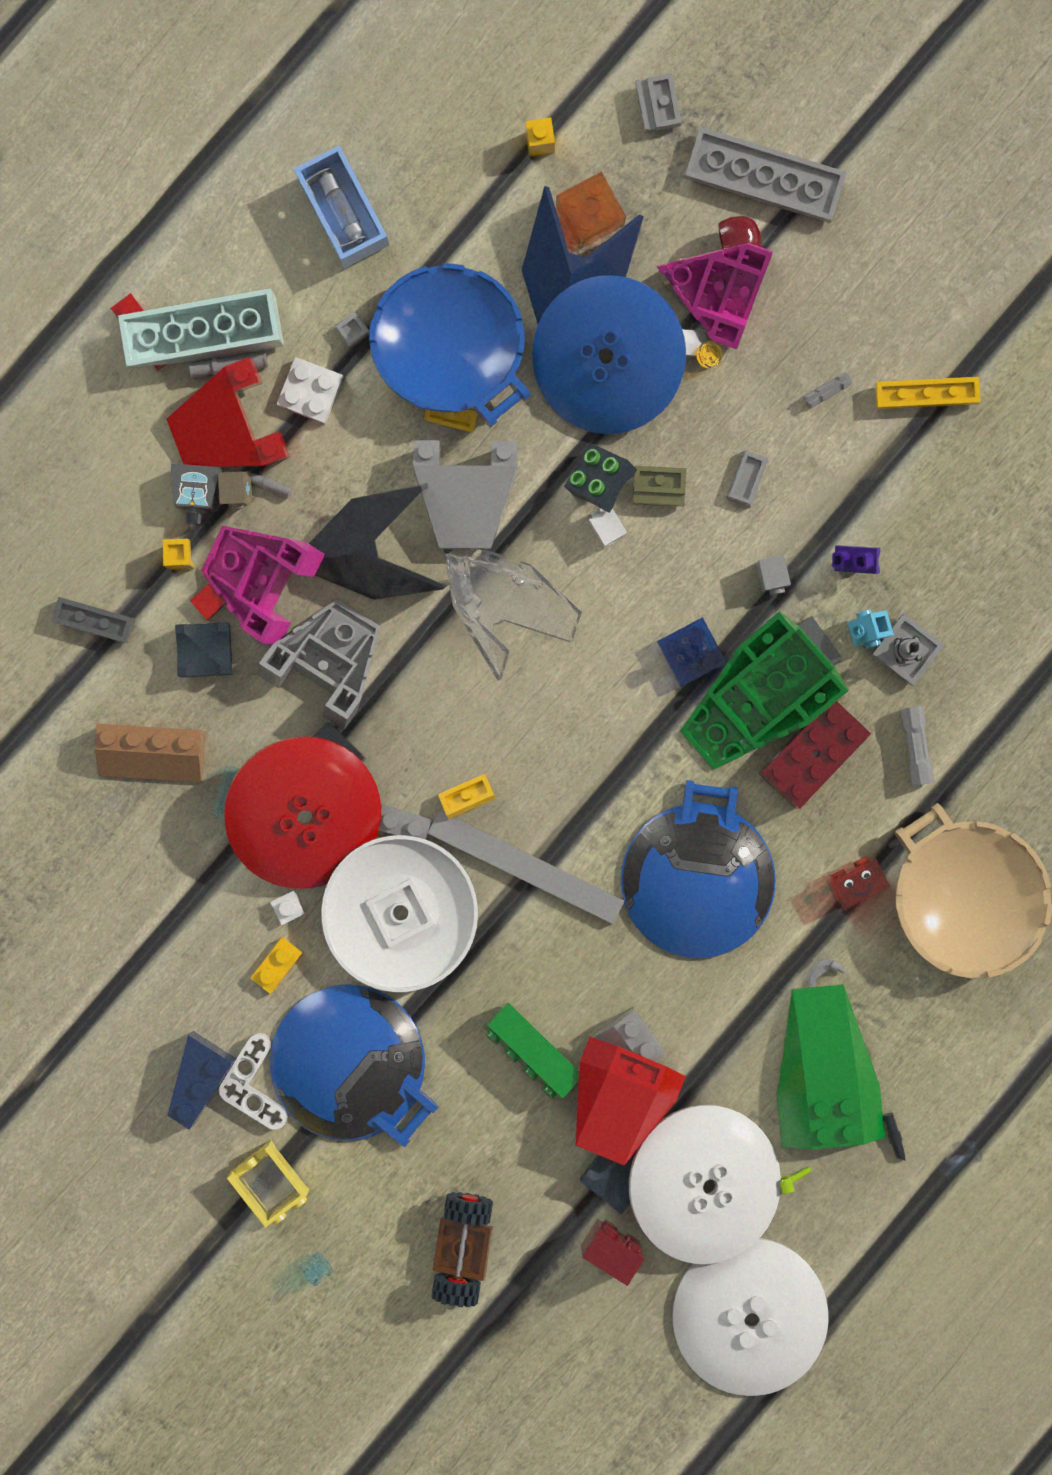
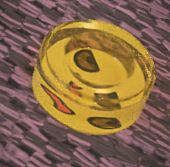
M714 341L702 343L696 350L697 361L704 368L717 366L722 360L720 346Z

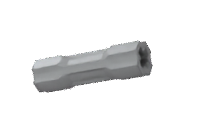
M919 706L900 709L902 729L906 735L908 748V768L911 786L935 783L926 742L924 708Z

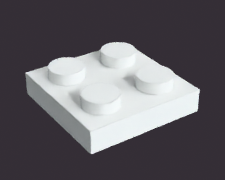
M295 357L277 401V406L326 424L344 376Z

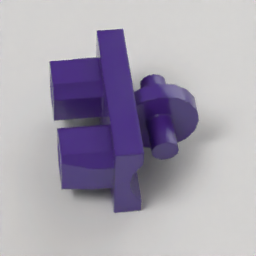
M835 545V552L832 554V567L834 571L880 574L879 555L881 547Z

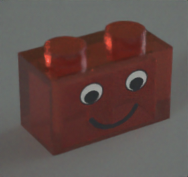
M867 856L861 857L853 862L854 867L846 871L844 868H841L830 874L831 879L827 880L826 883L840 909L846 910L890 887L876 858L868 859Z

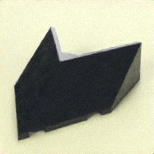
M427 483L350 499L309 543L325 554L315 576L373 600L445 589L449 585L448 579L435 581L380 558L375 542L423 490L428 488Z

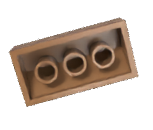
M97 723L95 755L99 776L202 782L206 731Z

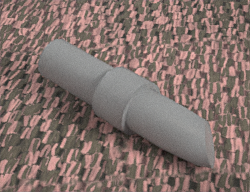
M251 473V483L287 498L291 496L292 488L277 483L269 477L265 478Z

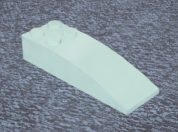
M271 288L118 315L126 367L183 363L211 359L216 356L220 358L284 347L277 300Z

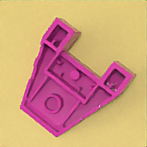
M222 526L201 572L215 592L221 595L228 604L226 606L228 610L241 622L239 625L242 629L261 643L273 644L279 639L284 638L291 624L290 621L273 611L291 572L297 575L314 577L325 554L307 542Z

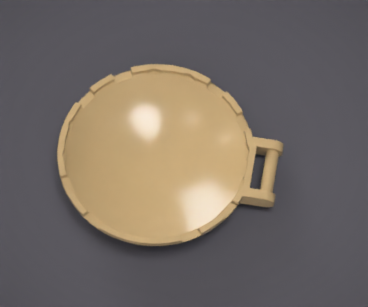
M937 803L930 808L931 811L906 828L903 829L901 827L895 831L897 839L908 853L896 884V910L900 926L914 950L924 960L941 971L965 978H986L1004 974L1021 965L1036 951L1042 942L1041 939L1045 934L1047 926L1050 924L1052 904L1051 884L1048 874L1035 851L1016 834L1000 828L998 825L986 822H958L953 824L941 805ZM937 819L941 826L914 844L910 837Z

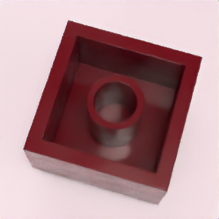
M597 1219L581 1244L582 1258L628 1286L644 1261L643 1251L639 1245L640 1241L628 1233L626 1236L617 1231L618 1227L606 1219L602 1222Z

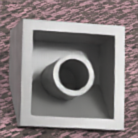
M633 1007L593 1036V1038L619 1046L653 1061H656L666 1053Z

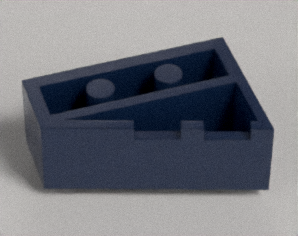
M195 1031L191 1032L187 1037L167 1116L190 1130L221 1085L236 1058Z

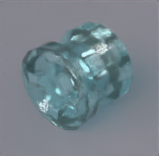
M319 1252L314 1253L309 1262H304L300 1265L302 1273L314 1286L321 1282V1278L333 1273L331 1265Z

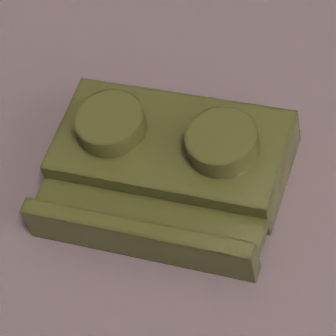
M635 466L637 471L634 474L633 504L685 506L686 468Z

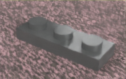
M58 597L51 622L128 644L135 619Z

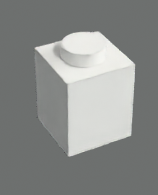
M598 508L590 514L592 518L589 519L588 524L603 549L626 537L627 532L613 508L610 513Z

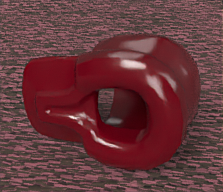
M735 216L718 223L722 249L746 243L762 247L760 230L753 219L747 216Z

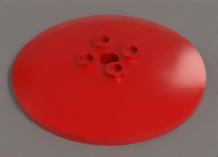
M304 736L283 739L262 748L252 755L234 776L227 792L224 807V823L227 837L238 859L259 878L271 884L292 889L315 888L328 884L333 872L347 855L363 844L376 839L381 822L380 794L375 780L366 765L344 746L317 737ZM302 811H309L312 813L310 821L302 823L297 820L298 814Z

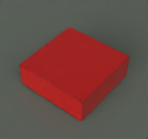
M209 583L190 600L207 620H210L227 604Z

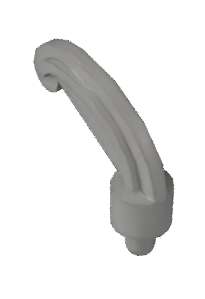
M821 960L809 972L807 977L808 985L815 987V979L829 969L835 973L837 971L845 973V969L835 960Z

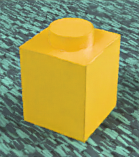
M551 117L526 121L529 157L555 153V139Z

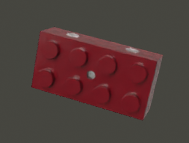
M836 701L809 725L802 727L758 774L795 809H801L871 733Z

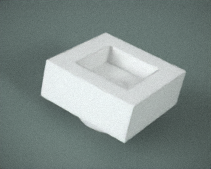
M295 890L270 902L281 925L306 913Z

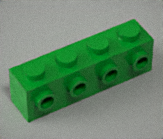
M510 1003L503 1004L483 1026L487 1031L485 1033L487 1038L496 1045L500 1043L506 1049L504 1054L514 1063L518 1061L524 1067L523 1072L533 1081L537 1079L543 1085L542 1091L549 1098L563 1099L578 1082L579 1071Z

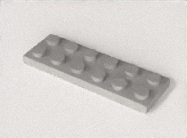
M700 127L684 179L831 223L847 172Z

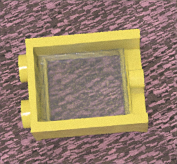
M272 1139L232 1169L227 1177L265 1228L271 1223L273 1225L278 1224L286 1217V1211L291 1207L294 1209L299 1208L307 1200L306 1196L309 1188L306 1187L277 1150Z

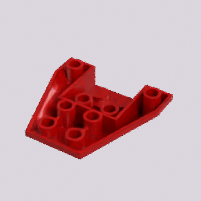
M589 1036L579 1063L575 1146L625 1165L677 1101L686 1076L629 1050Z

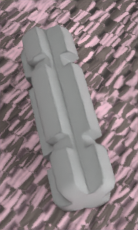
M844 372L837 376L836 380L832 379L817 388L815 392H810L804 397L806 405L809 408H813L820 401L823 402L840 392L841 388H847L852 384L851 377L847 372Z

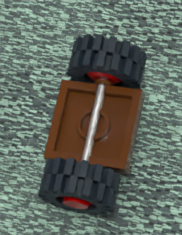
M452 1192L446 1195L444 1217L440 1218L433 1271L441 1272L435 1274L431 1298L435 1299L436 1302H441L444 1305L449 1304V1306L453 1307L454 1305L458 1307H474L478 1304L481 1281H484L486 1277L493 1226H488L493 1201L490 1198L480 1197L477 1194H463L462 1192Z

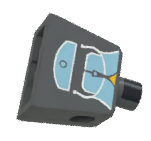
M171 463L174 506L178 509L186 510V524L201 525L202 511L214 512L219 496L218 473L224 472L220 467Z

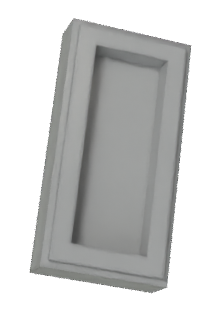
M744 450L726 499L751 507L769 458Z

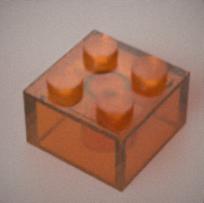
M602 171L556 195V207L579 250L625 226L626 215Z

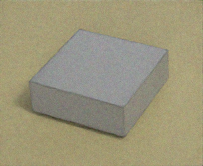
M353 312L334 326L350 349L370 335V331L356 312Z

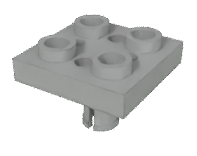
M902 614L892 627L894 635L882 639L881 645L877 646L871 655L910 686H914L945 645L907 615ZM916 656H917V660L920 659L919 662H917V661L914 660V658H915Z

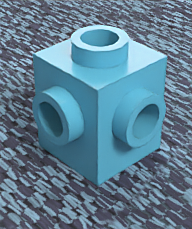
M871 610L857 613V619L847 622L854 647L865 645L866 649L881 645L880 640L894 635L887 610L874 613Z

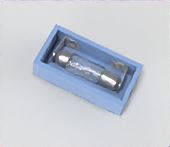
M340 145L294 168L297 180L344 269L389 246L387 235Z

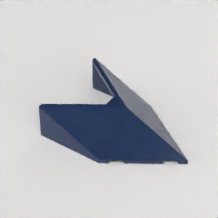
M544 186L522 266V275L526 283L537 325L551 302L570 286L597 276H627L644 216H636L585 258L569 253L550 188Z

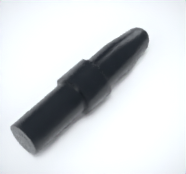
M892 1112L886 1113L883 1117L888 1130L887 1135L890 1144H892L896 1158L906 1161L900 1131H898L894 1114Z

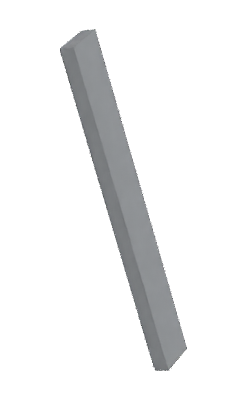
M440 810L428 831V834L614 924L624 903V900L456 818L449 820L446 813Z

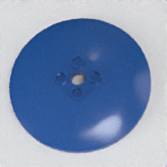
M613 275L588 278L560 293L543 313L533 341L532 359L534 374L546 401L556 413L569 423L594 433L617 434L628 432L655 419L675 397L682 382L686 366V343L682 326L668 302L658 292L644 283L632 278ZM604 348H608L613 352V360L609 364L602 362L600 359V352Z

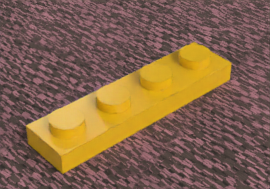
M979 377L876 382V409L979 404L981 402Z

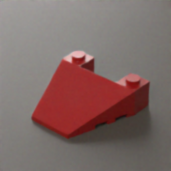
M248 357L224 366L166 419L183 464L209 467L267 466L290 457L280 432H275L255 440L240 401L239 392L263 384L254 359Z

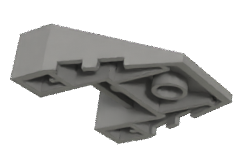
M413 440L414 473L418 485L424 483L428 485V488L423 490L421 495L439 549L491 550L517 477V441H491V466L441 465L439 440Z
M336 599L313 615L309 621L293 629L289 635L273 643L259 662L257 675L279 688L292 669L296 670L333 694L326 703L322 716L340 728L345 729L359 708L380 625Z

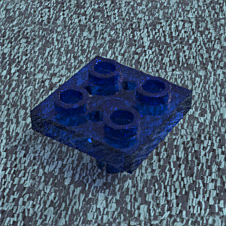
M703 617L657 641L680 687L727 663ZM683 638H688V639H684V642H688V643H686V644L684 645V644L682 643V639H683ZM678 655H682V657H678V659L681 660V662H678L676 659Z

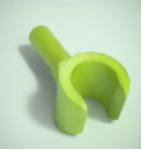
M808 1166L791 1176H782L780 1192L783 1194L794 1192L793 1182L811 1173L810 1167Z

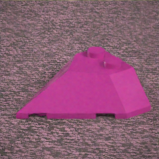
M746 243L658 265L657 268L662 275L666 276L672 284L674 291L696 320L700 321L712 341L737 350L773 251Z

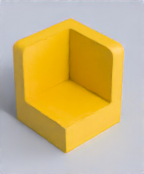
M189 539L162 540L164 567L169 570L194 569V563L191 561Z

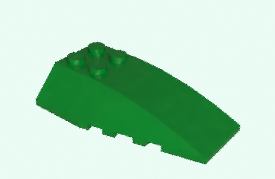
M779 611L737 648L680 732L714 770L755 749L765 746L767 743L784 737L790 732L809 725L844 696L849 689L835 666L801 627Z
M844 984L792 989L787 1017V1030L783 1045V1058L780 1066L779 1085L777 1086L776 1093L781 1146L785 1148L814 1150L864 1145L884 1138L885 1130L880 1084Z

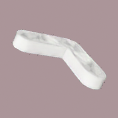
M256 1033L247 1041L220 1085L219 1094L227 1103L266 1127L276 1130L282 1128L287 1122L288 1112L281 1104L249 1085L271 1049L270 1038L266 1034ZM262 1039L265 1050L260 1049L255 1055V1058H259L257 1062L256 1059L246 1055L245 1052L247 1051L251 1054L255 1048L253 1040L257 1042ZM247 1060L252 1064V1072L250 1074L244 1075L239 1071L238 1065L241 1061ZM235 1084V1090L240 1094L244 1092V1089L248 1091L241 1103L237 1101L240 1096L236 1093H233L231 1096L227 1094L228 1089L225 1087L226 1085ZM255 1096L260 1099L261 1106L258 1110L248 1108L247 1099L249 1097ZM266 1103L270 1105L267 1109L269 1112L275 1113L279 1111L281 1113L279 1117L282 1119V1122L279 1120L275 1123L271 1122L272 1116L266 1112L263 1117L259 1115L265 1108Z

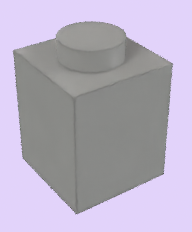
M784 555L761 559L756 562L762 593L769 592L770 596L785 593L784 588L789 587L791 583Z

